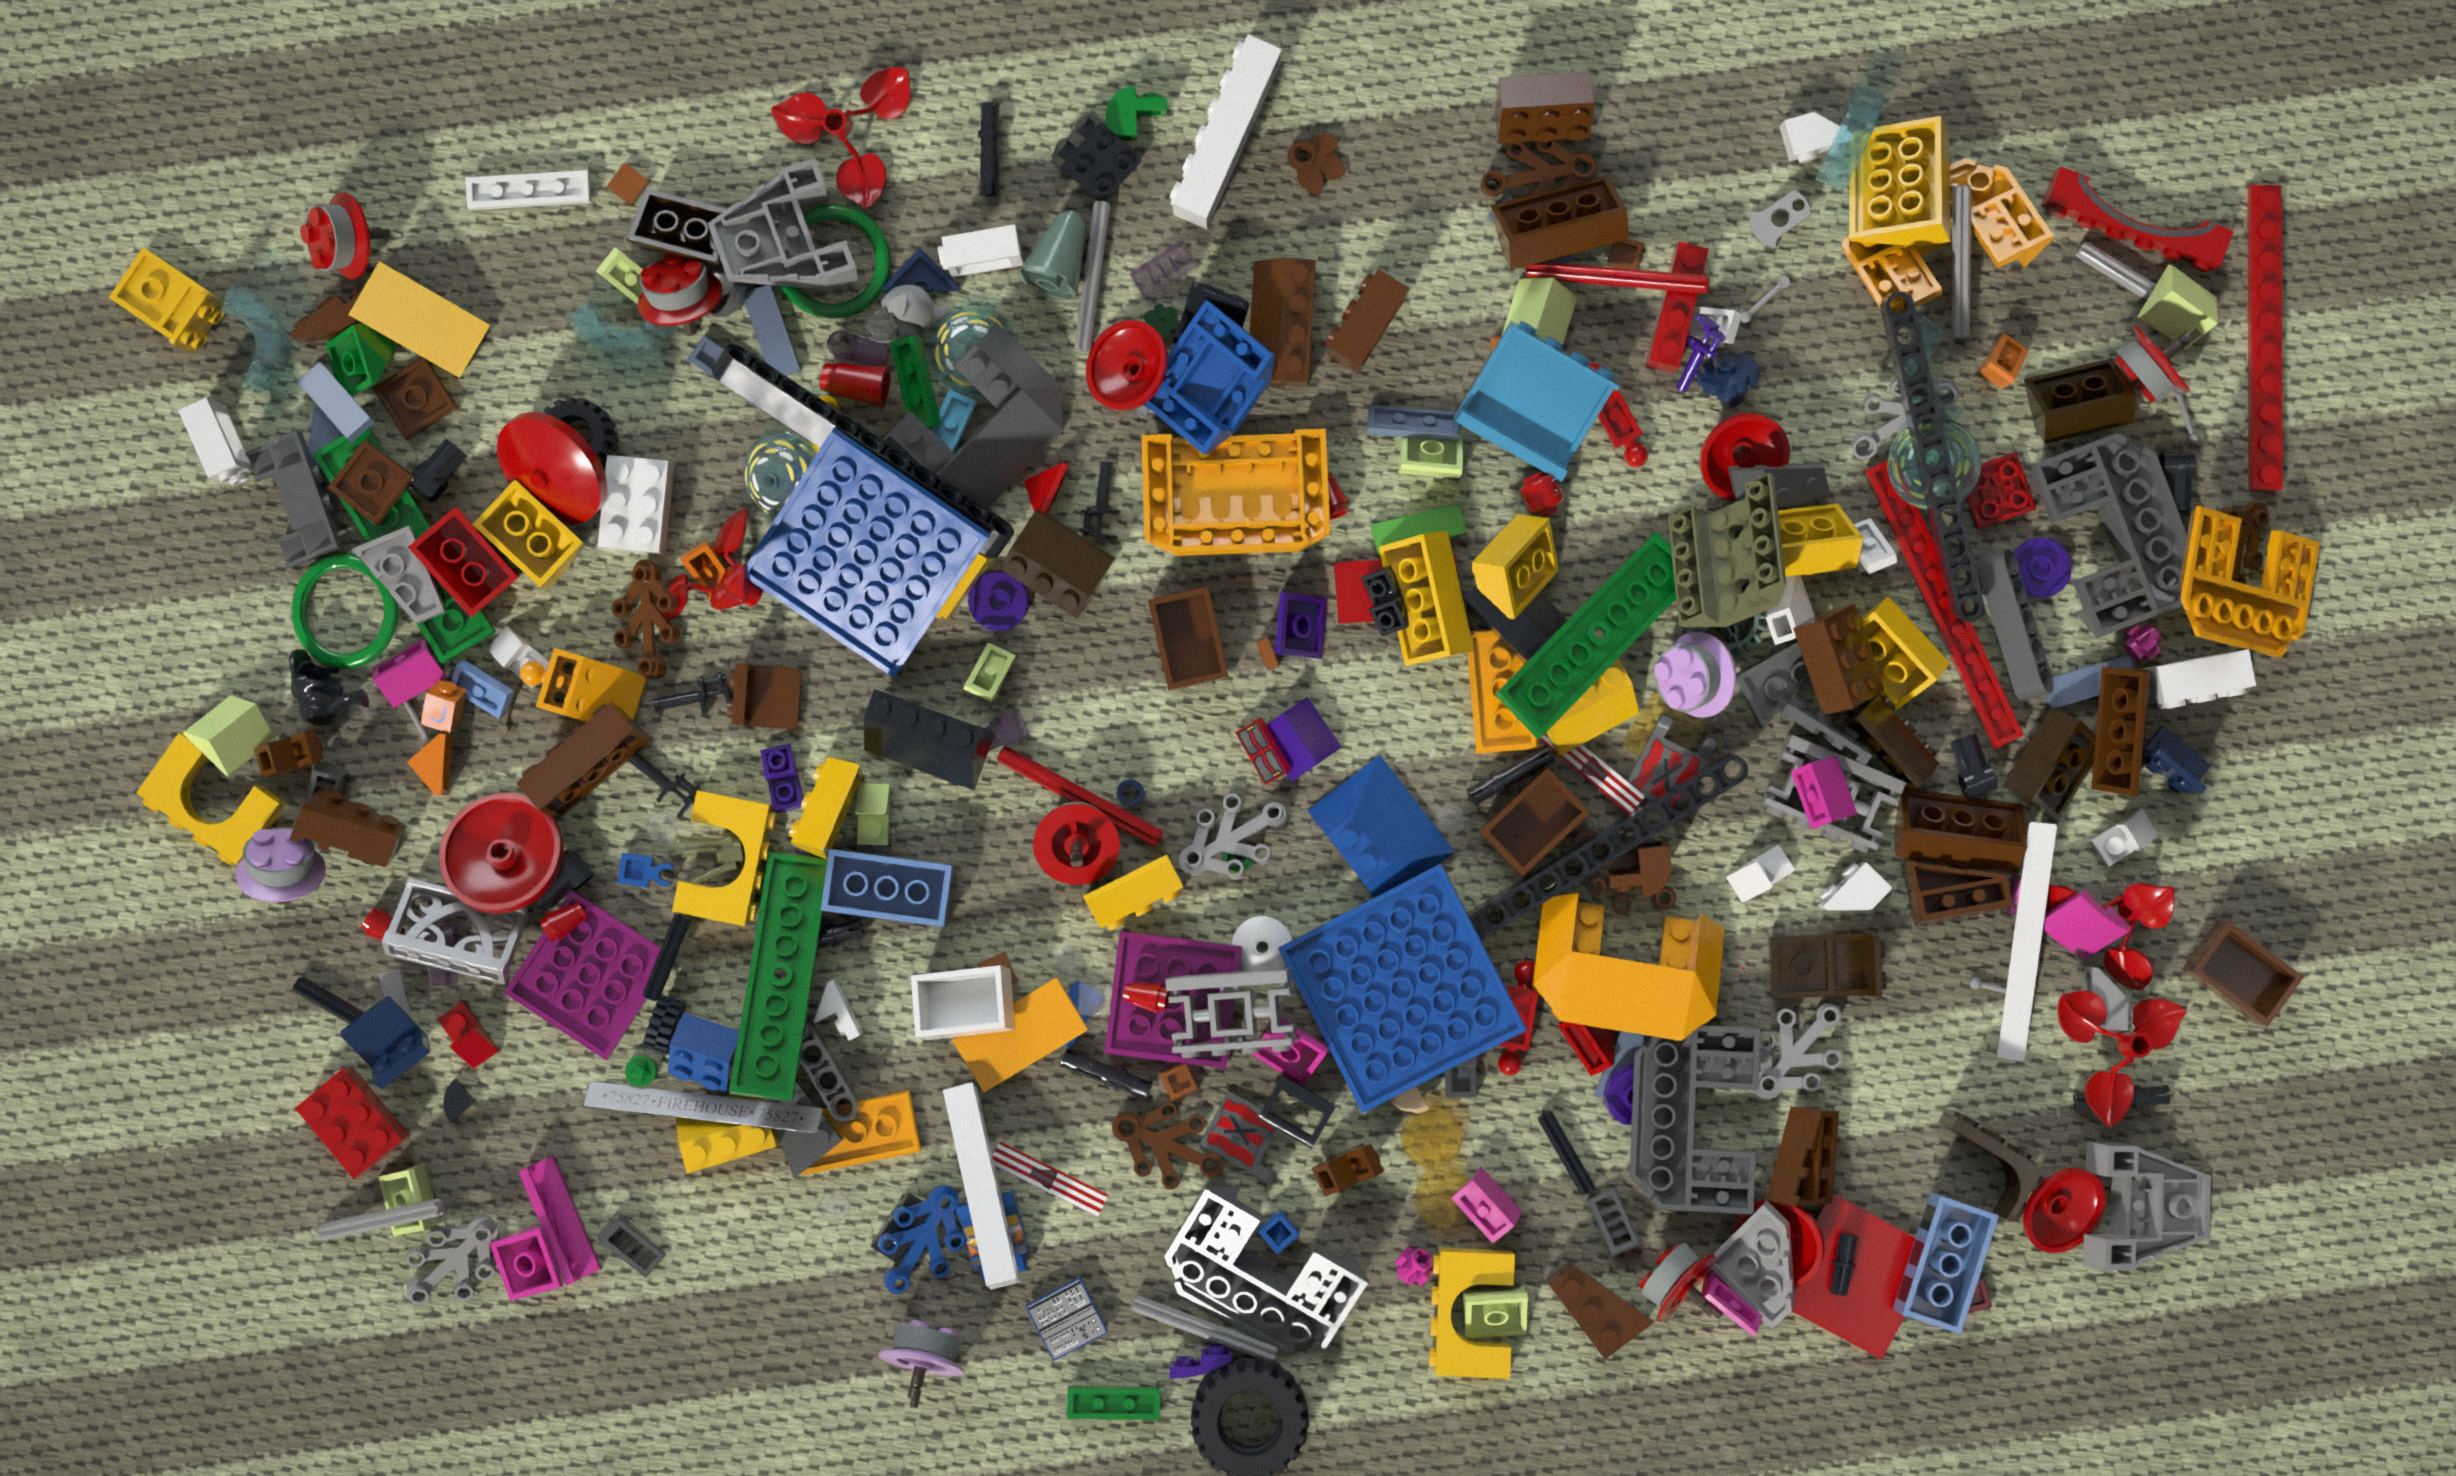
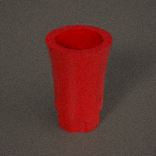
M842 362L838 364L824 363L819 382L820 390L833 393L835 396L846 397L883 408L888 398L891 370L889 366H864Z

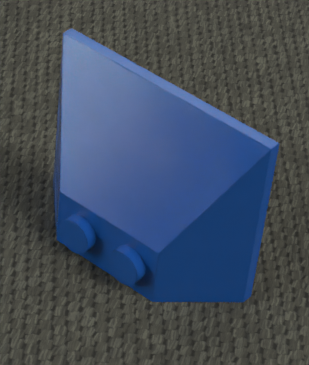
M1205 300L1169 353L1168 369L1161 387L1144 405L1202 454L1207 455L1238 430L1270 384L1275 354L1211 301Z
M1381 755L1308 810V813L1331 840L1374 898L1437 866L1455 852Z

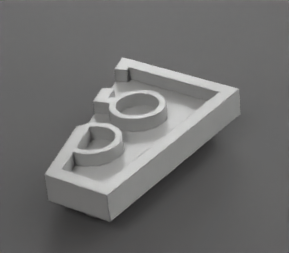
M406 526L353 548V552L369 567L373 575L382 582L415 623L419 624L447 612L432 574L408 548L417 539L412 526Z

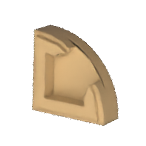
M1417 1087L1389 1100L1399 1110L1422 1113L1429 1110Z

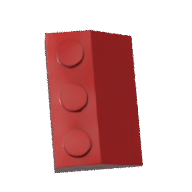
M456 506L409 545L408 548L463 610L472 617L521 575L497 548L472 525V520L459 506Z

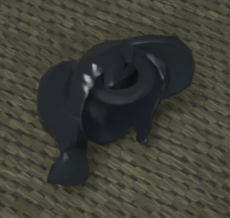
M295 649L290 652L288 658L291 672V693L300 703V715L307 723L315 726L332 723L340 717L346 708L353 704L369 708V697L363 689L343 694V687L340 683L330 677L331 674L339 672L338 668L315 665L306 650Z

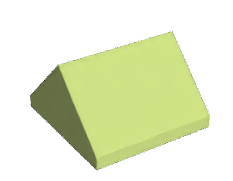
M2168 265L2137 317L2171 342L2179 339V336L2184 332L2188 331L2190 334L2197 329L2202 335L2188 346H2185L2183 350H2186L2218 324L2217 297L2173 265Z
M1554 278L1519 279L1502 335L1510 321L1519 325L1522 320L1537 329L1535 332L1537 336L1544 340L1547 336H1550L1563 344L1578 297Z
M1460 431L1459 442L1401 437L1398 473L1458 479L1462 475L1463 431Z
M232 695L183 733L227 777L256 755L254 749L272 742L275 738L257 705Z
M425 1164L378 1176L386 1209L434 1200ZM438 1216L391 1226L393 1236L430 1229L432 1226L440 1224V1219Z
M1523 1286L1462 1291L1465 1338L1527 1335L1528 1295Z

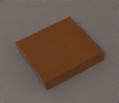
M423 357L372 388L407 441L459 408L429 360Z
M364 439L327 488L375 525L380 526L416 479V476L370 441Z

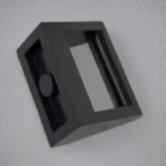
M1281 1074L1258 1119L1312 1149L1336 1106ZM1281 1090L1322 1112L1312 1135L1270 1112Z

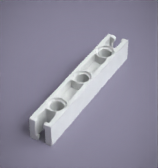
M971 1082L944 1089L943 1094L986 1286L992 1290L1019 1283L1021 1280L977 1087Z

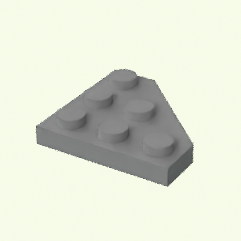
M1766 1201L1714 1253L1716 1259L1711 1269L1739 1297L1763 1315L1762 1320L1773 1329L1795 1308L1790 1223Z

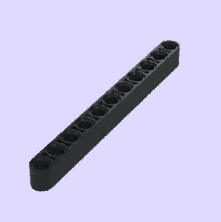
M1903 291L1891 292L1882 298L1880 310L1950 610L1958 619L1975 622L1983 616L1985 610L1915 304L1908 293ZM1895 297H1899L1904 303L1903 311L1898 315L1894 314L1890 308V303ZM1903 327L1907 328L1911 333V339L1906 345L1901 344L1897 338L1898 331ZM1909 358H1914L1918 363V369L1913 375L1906 373L1904 367L1905 362ZM1920 388L1924 391L1925 399L1921 405L1917 406L1912 401V393L1915 389ZM1927 418L1931 421L1932 429L1928 435L1923 436L1919 431V424L1923 419ZM1934 448L1939 454V460L1935 465L1930 466L1926 461V454ZM1938 479H1942L1946 484V490L1940 496L1934 494L1933 485ZM1949 509L1953 514V519L1949 525L1944 526L1940 522V515L1944 510ZM1957 539L1960 544L1959 552L1950 556L1947 552V545L1951 540ZM1964 569L1967 579L1962 585L1957 586L1954 582V575L1958 570ZM1971 599L1974 604L1973 611L1968 615H1963L1961 605L1965 600Z
M736 344L726 345L713 366L712 374L720 383L821 448L829 433L835 427L990 533V537L980 550V553L983 555L997 558L1013 537L1014 529L1005 519L743 347Z
M1726 754L1473 908L1467 913L1473 924L1477 927L1481 940L1741 783L1748 774L1747 763L1736 754ZM1730 761H1738L1740 764L1739 773L1733 777L1727 776L1725 773L1726 764ZM1704 777H1711L1714 781L1712 790L1707 793L1700 792L1698 789L1699 781ZM1678 793H1683L1687 796V804L1681 809H1675L1671 804L1673 796ZM1652 809L1660 811L1661 819L1657 824H1646L1645 815L1648 811ZM1624 826L1634 828V836L1629 841H1622L1618 837L1619 830ZM1598 842H1604L1608 845V852L1603 857L1592 855V847ZM1577 858L1582 862V867L1577 873H1569L1565 870L1566 862L1569 859ZM1550 874L1555 877V885L1552 888L1543 889L1539 886V880L1543 875ZM1517 891H1525L1529 894V900L1524 905H1516L1512 901L1513 895ZM1491 907H1499L1503 910V916L1498 921H1490L1486 918L1487 910Z

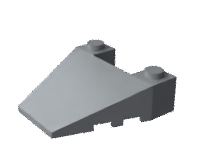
M816 158L785 167L773 180L766 185H760L748 198L742 202L738 201L708 223L728 281L832 290L858 281L856 266L846 240L816 250L800 209L801 207L828 199L826 185Z
M2112 1141L2086 1142V1170L2092 1174L2111 1177L2110 1234H2084L2083 1265L2105 1271L2133 1270L2140 1267L2139 1264L2148 1260H2157L2162 1258L2163 1254L2167 1252L2181 1250L2209 1238L2210 1175L2183 1164L2175 1163L2134 1145Z

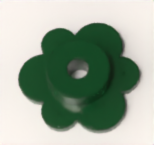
M1157 304L1154 310H1149L1144 315V321L1155 328L1163 339L1169 338L1171 330L1174 331L1178 327V322L1175 320L1177 318V311L1174 307L1168 306L1165 308L1162 304ZM1163 319L1165 322L1160 324L1159 320Z

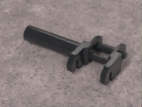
M1101 461L1096 497L1097 511H1091V507H1087V510H1081V513L1085 514L1084 527L1079 529V532H1084L1083 536H1088V533H1094V538L1118 540L1116 535L1111 536L1101 533L1102 518L1105 513L1121 514V510L1108 508L1113 466L1111 462ZM1091 515H1098L1096 530L1090 529Z
M718 672V677L704 679L701 675L700 681L697 684L701 686L702 691L698 692L696 690L653 699L654 709L659 711L700 702L702 714L708 715L705 699L709 696L724 694L727 705L728 701L732 700L730 688L724 684L727 678L723 676L722 672ZM720 684L721 690L707 692V685Z
M637 752L628 760V762L664 789L656 799L658 803H661L663 797L669 792H674L684 800L685 805L676 816L678 819H681L695 802L692 797L700 789L701 785H692L685 779L686 773H682L680 776L677 774L675 776L677 780L673 784L670 778ZM680 783L691 791L687 797L676 789Z

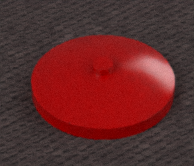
M540 412L519 414L502 428L497 439V456L509 484L516 480L563 524L586 522L603 507L607 497V480L604 469L592 447L576 430L560 419Z
M516 793L488 795L462 809L447 827L439 851L441 874L450 891L465 905L485 913L513 912L530 905L550 888L562 864L564 852L563 838L556 820L552 816L538 811L527 796Z

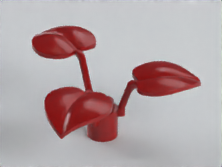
M887 68L868 77L860 91V97L863 102L870 105L865 109L847 110L845 113L839 109L827 111L821 98L812 93L796 94L784 102L771 107L772 115L779 128L796 143L803 145L816 143L821 138L822 127L830 134L840 138L854 159L845 160L840 164L836 173L837 186L846 198L864 208L871 207L880 198L886 183V169L882 160L876 154L867 153L859 157L858 152L847 138V135L850 134L853 128L851 118L853 116L870 114L874 110L880 118L885 120L901 116L907 110L911 98L909 72L906 68Z
M747 508L732 515L717 533L714 546L715 552L718 555L724 554L725 559L731 566L725 571L715 588L688 583V576L685 574L676 576L667 584L665 588L669 593L675 594L678 598V607L674 612H662L669 621L676 618L682 612L688 600V591L693 589L712 593L710 604L716 610L732 608L743 603L753 607L758 603L763 589L746 578L745 566L741 563H736L732 558V552L740 547L745 536L748 518Z
M2134 883L2126 888L2124 897L2117 895L2114 900L2101 905L2103 909L2108 906L2118 905L2120 916L2130 920L2129 926L2131 930L2124 935L2120 949L2110 947L2104 954V964L2109 974L2128 988L2144 990L2154 976L2152 963L2143 953L2135 949L2127 950L2129 938L2138 920L2146 927L2154 929L2167 925L2172 917L2175 906V890L2173 886ZM2049 884L2046 913L2078 894V892L2067 887Z
M2085 990L2063 993L2059 997L2057 1004V1017L2063 1032L2070 1039L2079 1043L2092 1041L2096 1031L2100 1034L2116 1038L2118 1040V1050L2125 1056V1059L2111 1068L2110 1073L2106 1071L2094 1073L2087 1081L2085 1087V1098L2091 1110L2106 1126L2113 1127L2124 1117L2134 1096V1084L2131 1077L2124 1073H2117V1071L2128 1063H2133L2134 1057L2143 1058L2149 1055L2152 1049L2166 1047L2175 1037L2180 1022L2187 1011L2179 1005L2163 999L2151 998L2141 1000L2132 1008V1024L2136 1028L2132 1032L2122 1034L2100 1027L2107 1016L2105 1003L2100 996Z

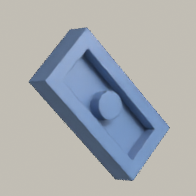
M465 660L458 663L451 682L456 684V686L467 689L465 698L498 719L505 716L514 690Z

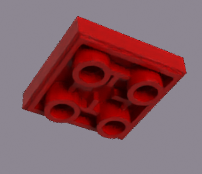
M2017 451L1970 467L1966 475L1964 470H1962L1958 477L1961 481L1960 484L1976 530L2036 510Z

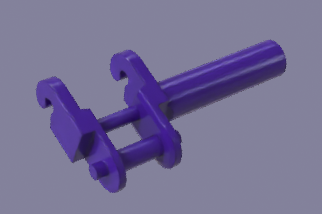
M1697 314L1696 320H1701L1700 324L1703 326V330L1706 331L1702 342L1694 336H1687L1686 342L1690 343L1689 346L1694 350L1676 386L1682 392L1688 391L1704 355L1706 354L1709 358H1716L1718 356L1716 348L1719 342L1726 339L1723 332L1718 330L1720 326L1704 314ZM1709 336L1714 338L1711 345L1707 344Z

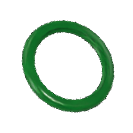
M828 204L804 211L802 214L807 228L812 224L829 219L844 220L860 228L871 241L875 251L876 264L874 275L870 284L861 294L844 303L829 304L819 302L810 298L798 287L781 286L782 290L790 301L802 311L816 317L839 319L862 312L873 304L882 293L881 289L889 278L891 258L889 245L884 233L876 222L864 212L850 206Z
M336 553L323 557L311 565L300 578L294 590L291 603L292 623L295 634L302 646L316 660L338 669L357 668L379 657L394 636L399 618L398 602L382 582L373 575L362 559L353 553ZM339 568H350L367 575L379 589L384 604V618L377 637L364 649L347 654L333 652L323 647L311 633L306 618L307 599L313 585L327 572Z

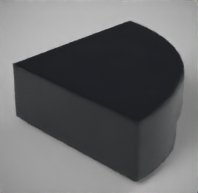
M457 1078L447 1087L443 1100L444 1111L450 1122H454L477 1102Z

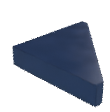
M919 249L881 290L887 294L893 288L901 285L919 286L927 293L959 292L962 288L926 253Z

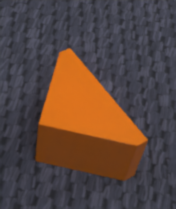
M2003 333L1977 370V373L2000 389H2003L2016 380L2029 350Z
M706 541L679 557L699 585L715 588L727 570L722 559L715 552L714 546ZM704 592L710 600L712 593Z
M439 733L407 761L435 795H449L453 734Z

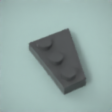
M1821 463L1785 464L1783 467L1754 465V468L1727 466L1736 502L1746 498L1745 483L1767 473L1774 475L1778 510H1786L1830 495L1825 468Z
M1797 640L1736 673V683L1760 728L1763 730L1779 712L1776 703L1783 694L1791 699L1802 686H1805L1811 680Z
M1782 694L1776 703V706L1783 715L1814 734H1818L1820 730L1824 732L1823 737L1839 750L1844 749L1845 746L1851 749L1857 757L1856 760L1866 766L1872 757V754L1860 738L1861 733L1850 725L1845 724L1844 727L1834 723L1835 718L1831 715H1823L1821 710L1816 713L1808 709L1809 704L1794 695L1790 699Z
M797 1079L793 1102L765 1098L766 1102L818 1107ZM823 1112L817 1132L815 1133L776 1129L793 1178H796L843 1140V1137Z

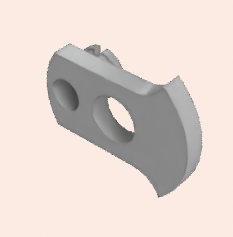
M1793 190L1761 212L1751 210L1749 219L1752 232L1763 244L1777 248V241L1783 234L1811 216L1810 203L1802 194ZM1795 200L1804 201L1805 206L1801 211L1794 209ZM1778 209H1785L1789 213V221L1782 227H1778L1772 222V215Z

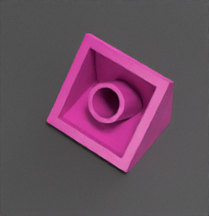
M1281 1017V1025L1292 1024L1288 1020ZM1271 1022L1261 1038L1285 1037L1284 1033H1272ZM1297 1027L1296 1036H1298L1299 1042L1290 1045V1051L1272 1052V1047H1260L1259 1053L1252 1054L1303 1086L1325 1057L1329 1047Z
M533 1225L490 1243L510 1301L563 1286L543 1227Z

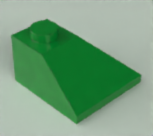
M363 323L353 324L325 344L335 378L353 398L379 381L395 350L393 340Z

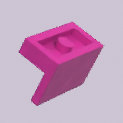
M425 637L372 667L373 681L393 708L429 689L437 680L443 681L447 678L446 673L433 657V650Z
M1837 756L1811 762L1791 771L1811 829L1858 814Z
M1479 1167L1472 1179L1458 1189L1451 1197L1492 1243L1512 1229L1522 1214V1210L1482 1167Z

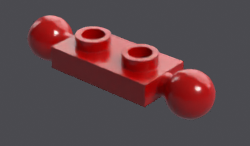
M1588 363V365L1597 370L1600 367L1597 363ZM1614 389L1597 418L1614 450L1624 445L1625 462L1631 467H1641L1648 460V450L1644 445L1636 443L1635 439L1643 433L1619 389L1618 391Z
M1528 960L1519 962L1514 968V977L1518 981V986H1507V990L1528 1029L1497 1045L1507 1048L1506 1052L1498 1059L1499 1070L1507 1076L1516 1075L1522 1068V1059L1518 1055L1519 1050L1529 1052L1538 993L1534 989H1530V984L1533 982L1535 964Z

